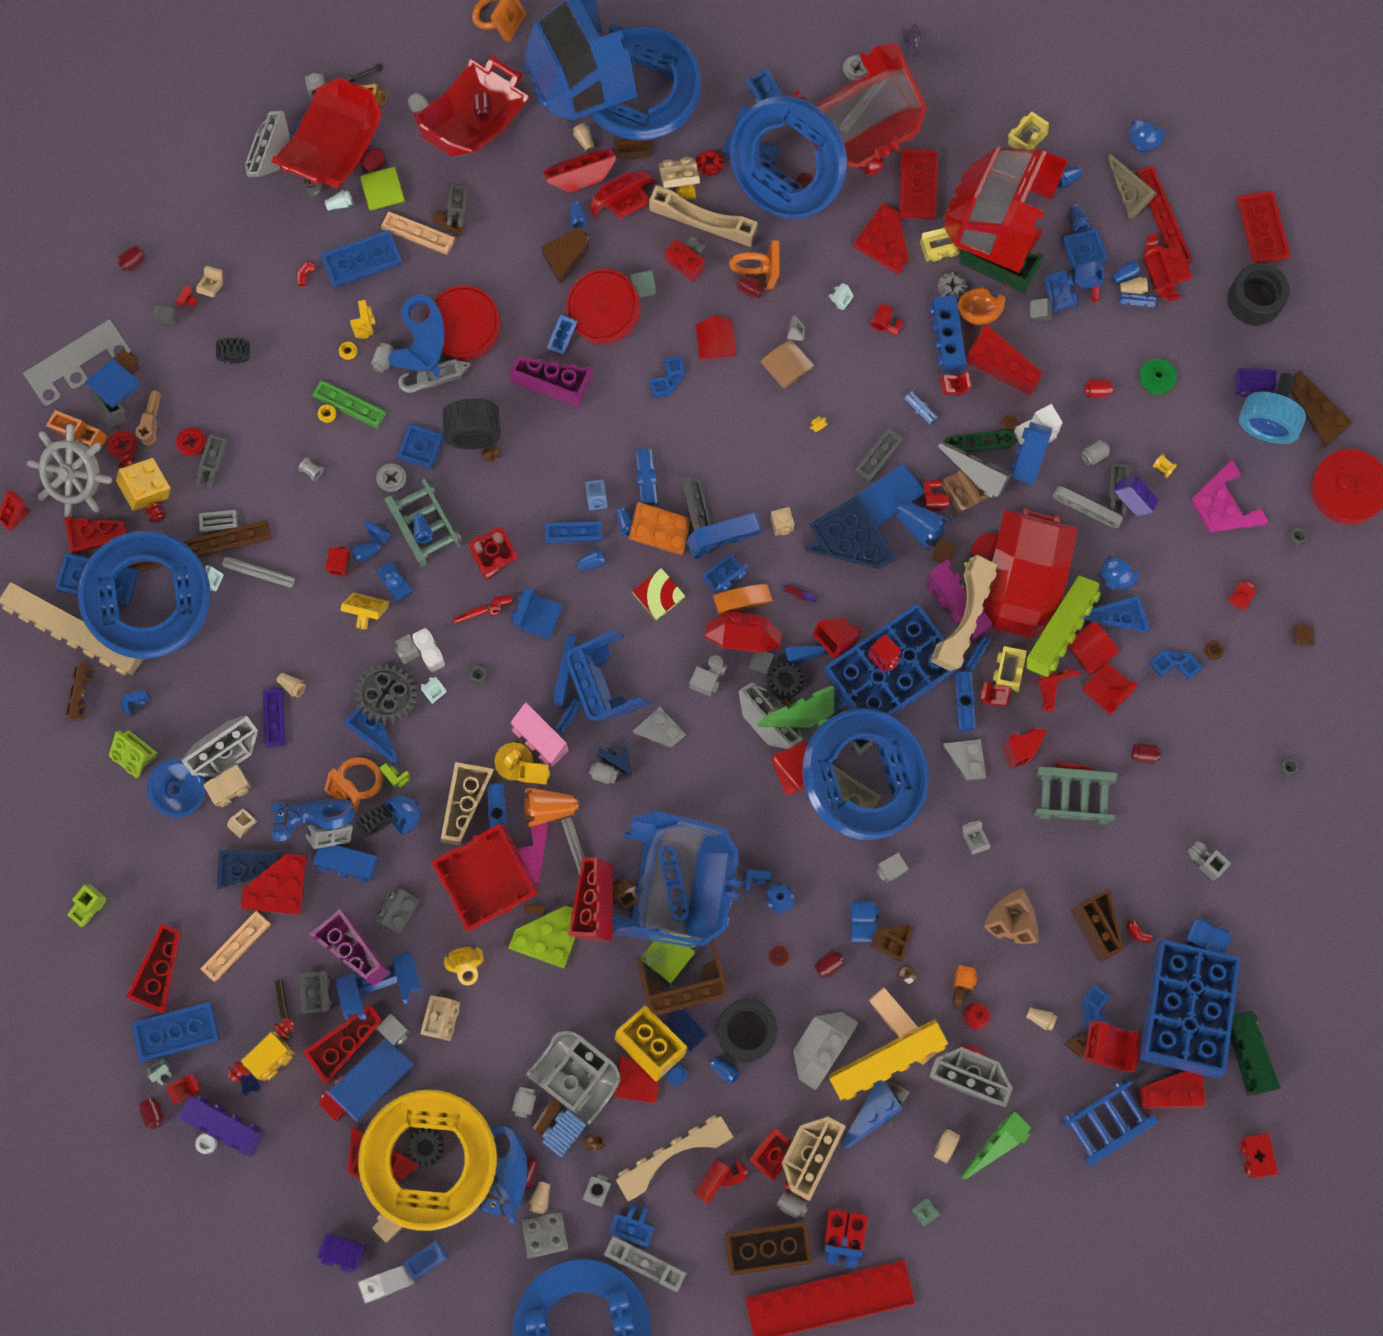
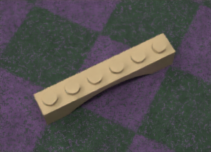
M657 185L649 200L650 211L749 247L752 246L758 231L757 221L743 216H729L705 210L686 201L675 192Z
M979 555L970 558L963 575L967 590L964 616L953 634L936 645L930 662L949 671L961 667L964 661V651L970 645L969 638L977 627V617L983 611L984 606L982 604L990 593V583L996 577L997 572L995 570L997 564Z
M712 1116L705 1121L707 1125L699 1128L696 1126L689 1130V1136L682 1139L681 1136L670 1142L671 1147L666 1150L664 1147H661L653 1152V1158L647 1161L645 1157L635 1163L637 1166L635 1169L630 1171L627 1168L618 1174L619 1178L616 1181L627 1201H631L647 1190L656 1170L671 1156L691 1148L708 1147L716 1149L731 1140L733 1136L722 1117Z

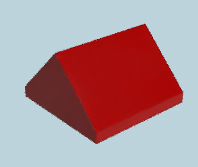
M713 315L696 324L700 360L737 355L732 320Z
M774 1128L748 1161L773 1181L783 1169L782 1161L791 1142Z

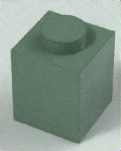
M652 271L630 274L631 282L636 287L640 298L656 295Z

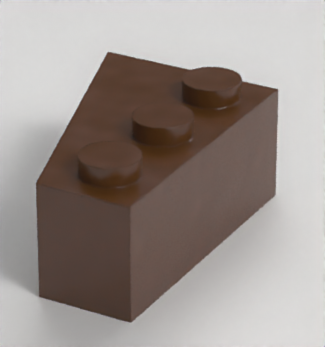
M1111 888L1071 909L1073 916L1099 962L1124 950L1120 928L1116 922V910L1112 903Z

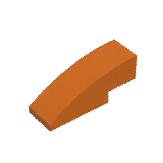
M55 410L46 424L48 428L65 437L66 426L72 424L74 426V440L83 443L88 448L95 443H100L102 447L108 437L101 430Z
M767 584L737 588L713 595L719 616L727 611L742 612L773 602Z

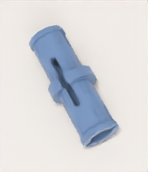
M913 391L904 398L915 409V413L917 415L920 414L929 425H932L933 421L935 422L938 419V416L927 407L928 404L923 402Z

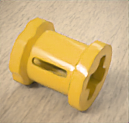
M1161 454L1152 467L1158 468L1168 478L1178 465L1165 458V454Z

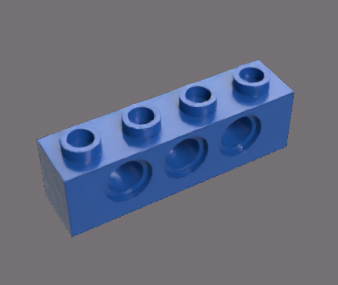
M956 295L934 297L932 304H930V315L934 316L932 329L937 335V338H935V348L939 349V355L937 356L938 366H941L942 373L963 371L966 366V357ZM941 315L948 316V319L941 318ZM943 332H949L951 336H945ZM946 349H951L954 353H948Z

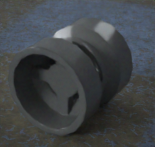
M303 178L302 182L309 196L317 197L322 194L324 188L321 182L315 185L310 180Z
M692 235L685 243L688 248L700 257L706 254L709 247L704 242L700 243L699 238L695 235Z

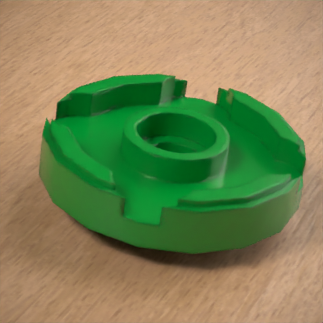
M1159 358L1146 362L1139 373L1140 385L1153 395L1168 393L1175 385L1177 379L1176 370L1172 364Z

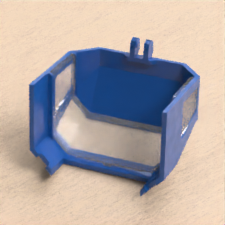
M658 811L633 816L630 821V826L632 827L629 832L625 831L622 838L644 843L636 884L638 890L635 891L640 901L633 905L630 919L613 915V934L684 947L706 945L726 930L729 924V907L732 905L733 899H739L740 894L732 892L733 887H740L742 883L737 881L735 877V870L739 864L736 846L724 827ZM664 846L673 847L677 854L689 909L688 918L683 922H677L671 916L659 861V851ZM668 850L662 855V857L667 859V865L663 864L664 867L676 865L675 862L671 864L670 856L673 853H669ZM669 869L666 872L667 878L670 880L675 879L677 871ZM674 888L670 891L672 898L678 899L681 897L682 892L680 889ZM684 901L672 902V906L677 905V912H674V914L682 918L686 912L681 910L680 903L684 904Z

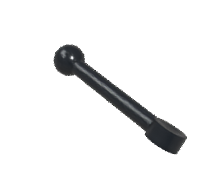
M378 63L372 69L354 76L350 75L348 80L354 82L355 79L374 71L380 72L383 70V65Z

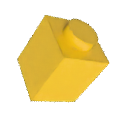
M520 761L518 781L547 784L550 776L549 765Z

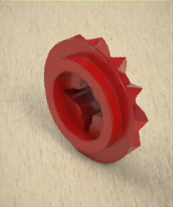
M707 148L703 152L700 151V154L696 156L697 170L705 176H715L724 167L722 154L718 153L715 149L709 150ZM707 159H709V160L714 159V160H713V164H712V165H711L710 163L706 164V163H707Z
M189 427L178 434L176 446L182 454L196 456V454L203 452V448L206 446V437L200 429ZM189 436H191V438L194 441H196L194 442L193 448L189 444H187L190 442Z
M125 430L113 433L107 442L109 453L118 459L136 453V447L138 446L135 436ZM119 440H121L124 444H126V445H125V447H126L125 449H126V450H124V449H122V448H119V447H120V441H119Z

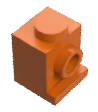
M959 965L956 968L953 987L973 991L977 981L975 968Z

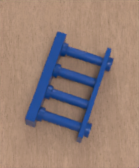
M1123 1079L1113 1085L1115 1089L1077 1114L1071 1112L1063 1118L1065 1121L1061 1123V1126L1067 1127L1070 1125L1086 1149L1087 1157L1083 1160L1087 1166L1094 1165L1158 1123L1154 1115L1148 1117L1143 1114L1128 1091L1127 1087L1133 1084L1131 1080L1125 1082ZM1119 1092L1137 1118L1136 1122L1138 1124L1132 1128L1130 1125L1127 1126L1110 1099ZM1102 1103L1120 1128L1119 1132L1121 1135L1117 1138L1110 1136L1093 1110ZM1085 1114L1088 1115L1104 1140V1146L1100 1149L1093 1147L1077 1122Z

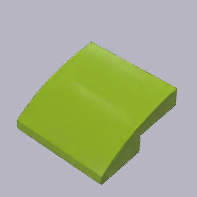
M395 167L360 176L370 211L405 202Z
M666 929L662 930V933L671 934ZM653 942L640 960L671 984L695 954V951L690 947Z

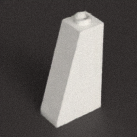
M405 1265L358 1282L365 1303L415 1284Z

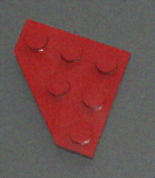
M882 203L853 243V247L897 275L900 274L909 260L898 211Z
M287 853L243 888L241 909L300 915L307 855Z

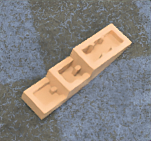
M884 987L868 1000L898 1037L918 1028ZM932 1052L928 1054V1058L919 1063L924 1065L936 1053Z

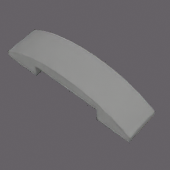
M612 1236L604 1253L608 1258L645 1275L675 1292H678L686 1275L685 1272L614 1236Z

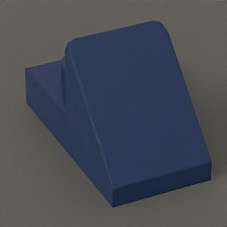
M626 744L618 756H615L616 753L607 747L606 749L600 747L596 753L599 759L615 766L616 769H619V771L629 777L632 775Z

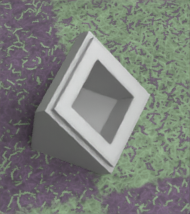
M794 315L788 327L787 339L801 341L804 339L805 327Z

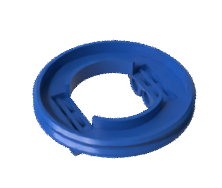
M647 26L621 29L623 38L620 40L623 49H628L631 62L647 67L651 71L663 73L665 76L674 79L673 89L665 101L648 109V115L621 104L613 105L590 115L603 129L625 139L651 140L668 135L680 128L691 117L699 102L701 72L697 59L691 49L681 39L665 30ZM592 51L589 52L583 64L581 80L597 68ZM597 81L581 92L585 107L604 100L600 81Z
M791 96L766 98L748 109L740 117L732 132L730 161L734 176L741 189L751 201L766 212L788 219L807 218L824 210L840 193L847 174L845 145L831 119L813 104ZM787 123L819 146L814 150L817 166L815 177L810 185L802 187L800 183L789 178L785 172L774 167L770 161L760 159L759 146L766 131L773 128H781Z
M134 531L115 537L105 543L87 562L78 587L80 613L91 634L111 651L136 659L162 657L185 646L201 629L206 620L211 600L209 578L197 555L177 538L156 531ZM141 561L160 563L172 571L177 610L175 609L168 619L159 625L149 628H136L126 625L120 621L119 617L120 609L118 607V591L116 590L115 578L127 566Z
M868 708L844 711L824 722L815 731L805 750L802 775L807 797L818 816L828 826L842 835L858 840H877L894 835L914 821L925 803L929 787V770L924 751L911 730L890 714ZM863 739L878 744V753L882 759L883 770L889 782L888 787L892 798L880 808H863L852 803L850 800L843 802L832 761L837 759L841 749L850 741Z
M576 1259L559 1263L540 1274L522 1295L513 1321V1336H551L547 1315L553 1305L568 1294L590 1292L601 1296L608 1302L614 1336H651L652 1334L648 1306L636 1284L614 1266L590 1259Z

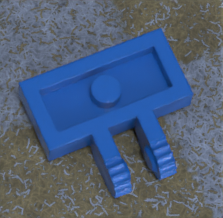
M632 1201L627 1217L615 1214L609 1234L648 1247L654 1227L643 1222L649 1207L644 1206L642 1208L639 1221L633 1220L631 1218L636 1210V1203Z

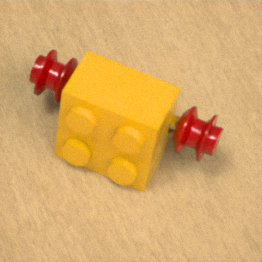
M128 455L122 457L118 463V467L121 469H118L116 482L133 511L147 507L145 515H150L149 522H161L165 518L166 511L160 510L162 504H159V502L168 499L171 488L154 458L133 463L135 457Z
M281 1017L282 1022L280 1024L274 1023V1029L276 1030L274 1033L271 1032L241 1062L234 1061L235 1067L227 1068L229 1071L227 1075L233 1082L238 1080L241 1083V1077L249 1075L248 1070L259 1080H271L278 1073L276 1070L281 1065L285 1066L292 1060V1055L295 1052L281 1038H288L287 1033L290 1030L295 1032L293 1028L295 1024L290 1018L286 1017L284 1019Z

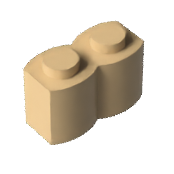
M238 765L229 768L203 785L217 807L227 806L232 802L231 799L235 796H244L249 792L248 789L251 788L249 781Z

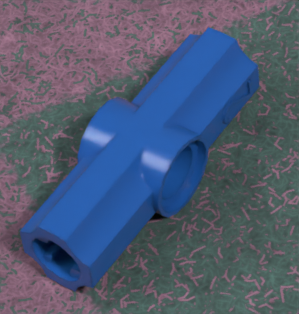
M640 449L636 451L638 468L636 472L638 487H640V500L643 504L655 506L658 505L656 494L657 481L656 472L653 467L652 450Z
M955 673V705L957 708L958 731L975 730V698L973 695L972 673ZM966 698L970 704L967 706L963 705L960 699Z
M504 784L487 785L490 829L498 824H505L508 830ZM501 809L503 811L500 819L493 817L494 810Z

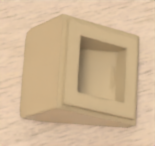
M243 808L229 818L227 827L241 838L257 821Z

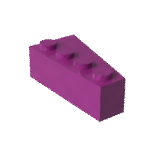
M518 356L510 370L511 383L577 408L580 407L593 379V367L587 366L583 368L577 367L574 364H570V366L561 365L559 362L551 361V363L542 362L539 359Z
M947 559L929 572L926 588L932 595L935 594L941 608H946L950 613L949 617L953 623H958L959 625L966 609L967 590L962 587L961 577L958 573L954 574L950 570L949 566L952 564ZM984 611L977 617V627L969 638L972 642L987 632L992 626V622Z
M341 909L309 934L374 986L390 974L351 917Z

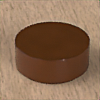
M955 988L952 1000L953 1007H961L964 988Z

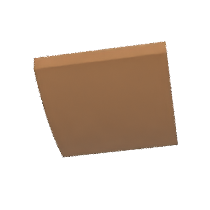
M791 339L774 349L760 361L783 389L795 383L800 376L811 371L814 367L812 362Z
M962 470L941 481V486L946 494H948L949 499L959 514L990 498Z

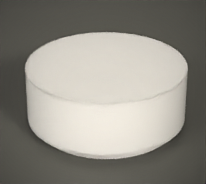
M203 1133L196 1139V1149L200 1153L210 1154L217 1147V1139Z

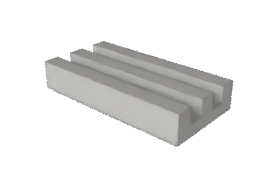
M236 509L198 513L200 533L225 531L238 527V513ZM233 516V518L203 521L204 518ZM233 523V524H226V525H216V526H207V527H204V526H206V525Z

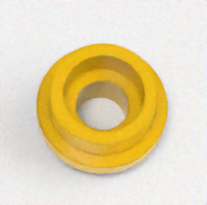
M344 342L339 347V354L343 359L351 360L357 355V347L352 342ZM350 349L351 352L346 354L345 351Z
M323 405L319 408L318 417L322 422L330 423L336 418L337 413L333 406ZM326 412L331 413L328 417H325L324 414Z
M816 417L811 421L812 425L809 428L813 429L814 432H818L827 425L826 418Z

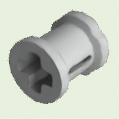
M306 457L298 467L299 471L309 475L312 481H316L324 471L322 466L314 464L309 457Z

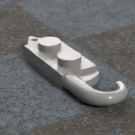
M456 359L438 364L440 378L436 379L431 371L418 372L417 383L406 386L403 382L404 378L408 376L406 372L400 376L398 385L401 390L407 393H413L425 388L429 389L462 378L463 373L471 364L457 361Z

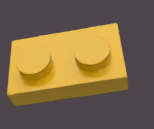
M361 300L358 301L361 318L350 320V324L355 337L365 339L374 335L373 325L376 323L371 306H367L366 301Z

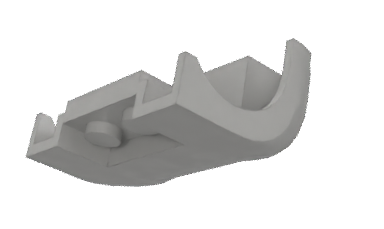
M569 1031L555 1034L543 1055L526 1074L528 1078L547 1091L588 1126L591 1125L611 1099L620 1083V1074L617 1066L580 1035Z

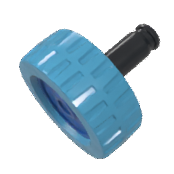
M1284 372L1280 375L1274 393L1255 392L1247 396L1238 418L1243 430L1255 438L1275 444H1290L1299 438L1305 423L1306 413L1298 403L1288 398L1295 381V377L1292 374Z

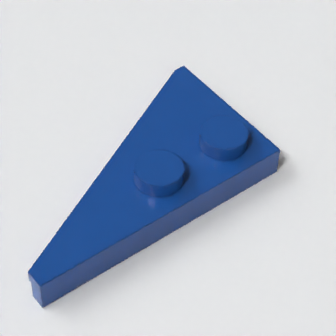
M1139 596L1093 608L1090 615L1084 618V622L1092 623L1095 620L1098 624L1142 632H1149L1151 630Z
M356 709L344 721V725L396 766L398 760L381 721L379 720L377 724H375L376 718L368 721L369 715L362 716L363 709Z
M886 1080L876 1082L841 1143L846 1150L903 1110Z

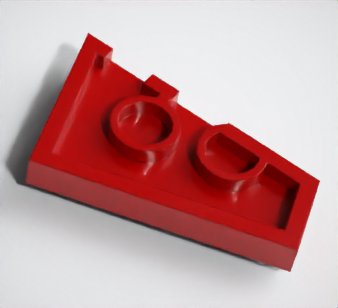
M64 517L72 554L100 548L111 539L127 533L124 521H99L86 518L72 519L71 517Z

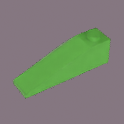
M833 685L813 693L806 700L802 698L789 707L785 706L765 716L757 723V726L813 727L818 725L820 727L834 714Z
M1015 1111L1008 1113L960 1178L963 1180L967 1179L1017 1146L1020 1142L1024 1143L1030 1136L1028 1131L1031 1127Z

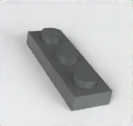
M888 428L855 469V473L870 483L903 442V438Z
M691 477L682 479L694 531L711 525L700 479Z

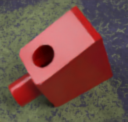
M845 618L825 619L818 621L813 636L835 659L856 645L861 629L858 625L851 626Z

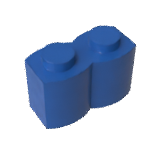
M851 902V943H871L876 928H879V926H876V918H879V906H875V902Z
M1199 918V920L1195 919L1192 921L1184 943L1192 947L1225 954L1232 935L1228 934L1229 931L1219 926L1214 928L1208 920Z

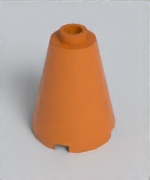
M535 788L525 789V793H528V798H524L525 819L530 820L527 824L528 827L574 815L575 811L578 810V799H575L574 795Z

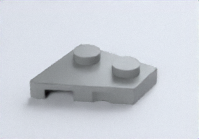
M661 707L633 730L634 735L645 737L650 741L663 744V746L671 749L686 736Z
M981 739L943 744L944 750L953 759V763L960 769L966 781L986 778Z

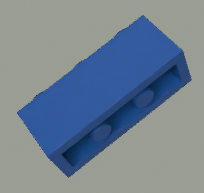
M1030 421L1029 427L1024 428L1021 437L1024 439V442L1018 445L1016 455L1019 456L1017 461L1013 460L1010 470L1014 471L1013 479L1034 485L1051 437V427Z
M334 845L318 848L313 864L318 867V871L329 873V870L337 872V876L348 878V875L356 877V881L366 883L367 880L373 882L379 858L375 855Z

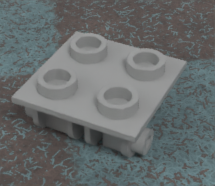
M562 1211L522 1220L527 1258H535L568 1250Z

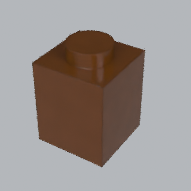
M122 349L112 358L131 375L140 369L137 363L139 359L132 352L127 353Z

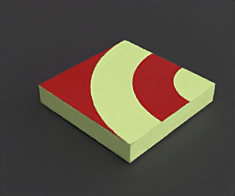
M662 568L632 591L633 595L656 621L685 598V595Z

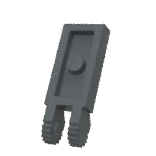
M450 184L447 204V225L451 226L452 215L459 216L458 227H462L468 187Z
M209 434L198 467L196 484L202 485L205 472H209L207 487L212 488L214 486L216 475H218L229 442L228 438Z
M1110 464L1109 510L1113 512L1116 510L1115 502L1122 501L1114 492V489L1119 480L1130 477V464ZM1122 501L1120 512L1121 515L1125 516L1127 505Z

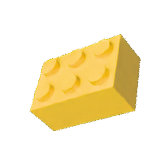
M646 1005L616 1031L614 1038L656 1082L685 1056L688 1048L655 1014L650 1012Z

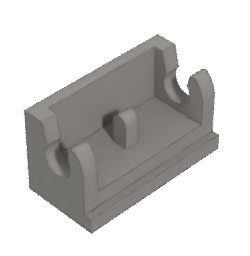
M348 823L337 829L316 830L313 825H309L308 829L311 833L307 832L305 837L314 849L350 843L353 826Z

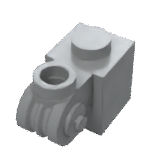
M717 655L710 657L708 661L710 670L707 671L696 667L689 683V688L710 697L712 692L716 693L720 684L718 678L720 675L724 676L728 665L724 664L722 658Z
M1195 841L1193 846L1187 850L1190 858L1200 864L1198 868L1212 881L1219 878L1232 864L1217 850L1209 853L1206 845L1199 841Z

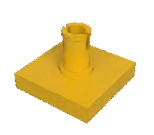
M352 592L342 603L341 611L358 615L356 627L360 628L361 626V629H368L369 618L378 620L388 609L389 601Z

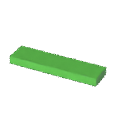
M320 380L312 394L313 398L331 405L376 429L379 428L387 414L386 411L323 380Z

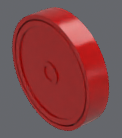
M597 269L583 275L573 285L567 298L566 312L567 317L577 320L574 330L582 338L594 344L606 345L622 340L634 329L641 313V300L636 287L625 275L611 269Z
M455 286L445 290L434 299L444 321L445 336L442 350L444 356L458 361H469L483 356L492 349L501 332V317L494 301L487 293L472 286ZM430 308L428 309L426 319L430 314Z
M1342 449L1333 452L1318 465L1313 473L1311 495L1315 505L1326 517L1341 524L1356 525L1372 519L1383 508V465L1375 457L1361 450Z

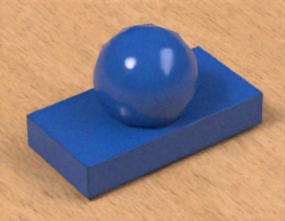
M392 561L376 571L397 603L413 593Z
M438 1239L403 1263L413 1280H415L449 1257Z

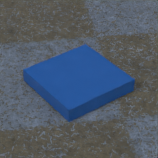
M1097 228L1061 238L1072 272L1075 271L1076 265L1083 264L1084 262L1096 261L1098 264L1107 263L1108 258Z
M114 359L85 381L86 385L112 408L140 386V382Z
M409 423L398 451L397 459L433 470L444 440V434Z

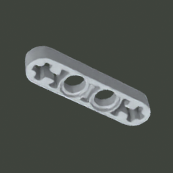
M1058 486L1053 493L1055 500L1112 528H1119L1123 521V517L1118 513L1064 487Z

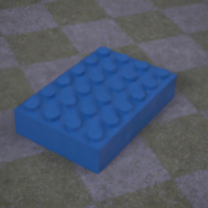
M917 603L826 665L823 673L833 687L842 695L850 710L868 708L895 716L960 671L964 664L962 663L958 669L949 671L930 662L936 645L945 639ZM884 634L902 650L899 656L901 658L898 661L899 664L892 671L888 669L885 673L868 657L871 647Z
M1162 939L1155 950L1139 1060L1220 1079L1226 1073L1241 958Z

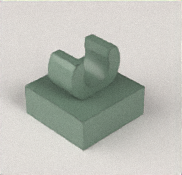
M163 1057L146 1069L152 1082L157 1080L160 1085L164 1084L160 1078L162 1075L166 1074L169 1078H172L168 1062Z
M928 1198L911 1209L923 1227L940 1215Z

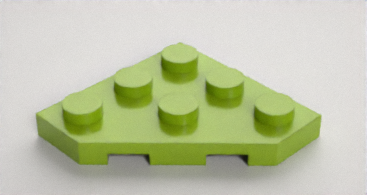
M564 906L516 929L508 949L565 969L576 939L568 935L573 908Z

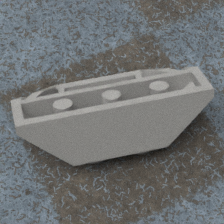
M283 111L269 112L267 119L256 132L245 162L246 176H263L280 169L281 166L271 163L272 158L277 156L291 139Z
M754 682L739 690L743 717L767 745L789 749L803 740L800 727L757 726V723L765 716L785 707L773 692L757 686Z
M247 715L229 720L197 741L183 756L181 761L192 776H219L252 755L258 730Z
M843 1012L815 1016L793 1050L798 1079L816 1091L852 1035L858 1022Z
M963 1047L937 1057L929 1076L947 1087L1004 1108L1007 1106L1013 1089L999 1062Z

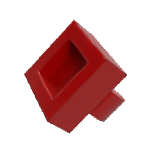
M185 285L175 305L182 308L186 303L193 308L197 298L190 295L192 288Z

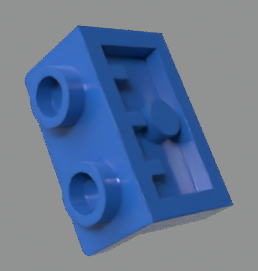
M1066 270L1044 277L1054 313L1069 307L1073 309L1078 308L1076 302H1079L1076 291L1073 290L1075 282L1072 274L1069 275Z

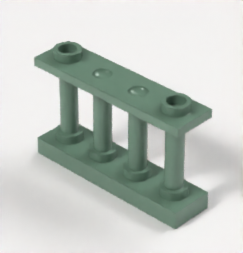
M425 478L421 479L424 488L399 501H394L391 495L384 498L420 567L427 565L425 558L428 557V554L453 541L457 548L461 547L459 542L461 540L460 534L457 529L453 531L433 495L436 492L431 482L427 484ZM427 494L433 502L432 504L409 516L405 515L402 517L400 513L402 507ZM437 510L441 519L430 524L429 527L433 532L446 526L450 535L425 548H419L417 540L414 538V531L411 532L408 526L414 522L413 517L416 514H424L425 516Z
M1040 766L1036 769L1035 778H1041L1042 803L1041 809L1034 811V816H1039L1041 820H1050L1053 817L1097 821V824L1109 825V822L1115 820V815H1108L1109 786L1117 781V773ZM1052 779L1060 780L1062 783L1061 811L1049 810L1050 782ZM1072 781H1079V784H1081L1080 812L1069 811V790ZM1091 783H1099V786H1101L1100 814L1088 813L1089 785Z

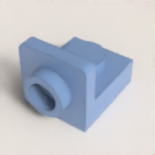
M604 479L585 482L589 510L606 509L608 506Z

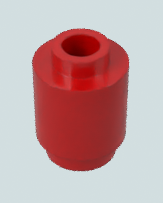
M1107 379L1088 380L1087 384H1084V394L1088 398H1104L1112 395V382Z

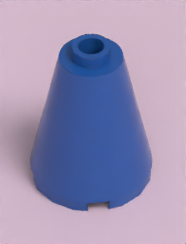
M908 501L902 502L896 509L897 518L926 550H930L929 545L933 547L936 545L938 539H941L946 531L943 527L945 524L949 525L950 523L947 517Z

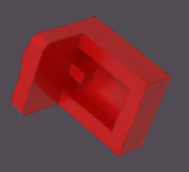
M964 372L960 376L942 375L940 377L942 395L962 396L971 389L968 372Z
M1241 579L1229 597L1228 602L1245 611L1257 592L1256 585L1247 579L1245 581Z
M984 682L983 687L980 689V698L986 705L1009 707L1012 688L1010 686L991 685L989 682Z
M192 1073L166 1086L173 1105L189 1099L190 1096H196L200 1091V1082Z

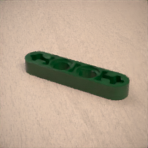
M1003 430L952 435L946 437L944 442L947 444L952 442L954 447L966 453L1009 449L1013 446L1016 437L1013 432ZM1004 436H1007L1008 439H1011L1009 443H1006V441L1003 440ZM989 437L993 440V444L987 446L983 443V439ZM967 439H971L974 441L975 446L967 447L964 442ZM959 440H961V448H959L960 445H955L959 444Z

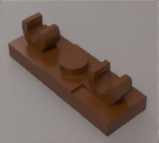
M78 662L74 665L65 721L71 722L75 719L84 720L86 716L79 714V710H86L87 706L79 705V701L83 699L85 694L83 683H90L93 680L86 677V672L93 673L94 669L90 667L85 669L86 663Z

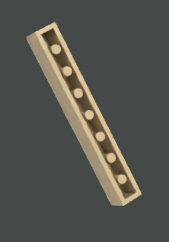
M11 582L0 597V604L3 605L2 609L11 615L13 612L19 615L18 618L22 621L35 623L34 627L42 632L45 630L50 631L52 637L59 641L61 639L68 641L66 644L74 649L78 647L83 649L82 653L92 659L96 656L100 659L99 662L107 667L110 665L116 667L115 671L123 676L129 674L133 677L143 659L130 658L111 651L91 634L83 621Z

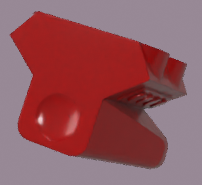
M502 527L493 528L489 533L477 536L468 542L470 551L486 581L506 564L518 559Z
M807 742L772 756V765L787 796L805 789L802 766L805 750L808 745Z

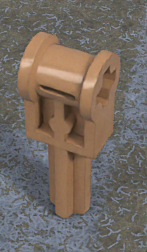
M157 391L150 392L145 414L142 413L140 425L135 430L136 436L146 446L153 445L157 439L155 432L158 421L156 416L161 399V393Z

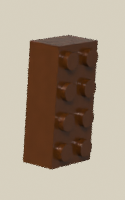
M805 1221L724 1233L730 1276L812 1264L807 1223Z

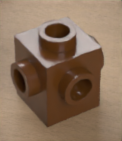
M622 876L613 881V903H618L623 911L640 901L635 893L638 889L632 880L628 881L625 876Z

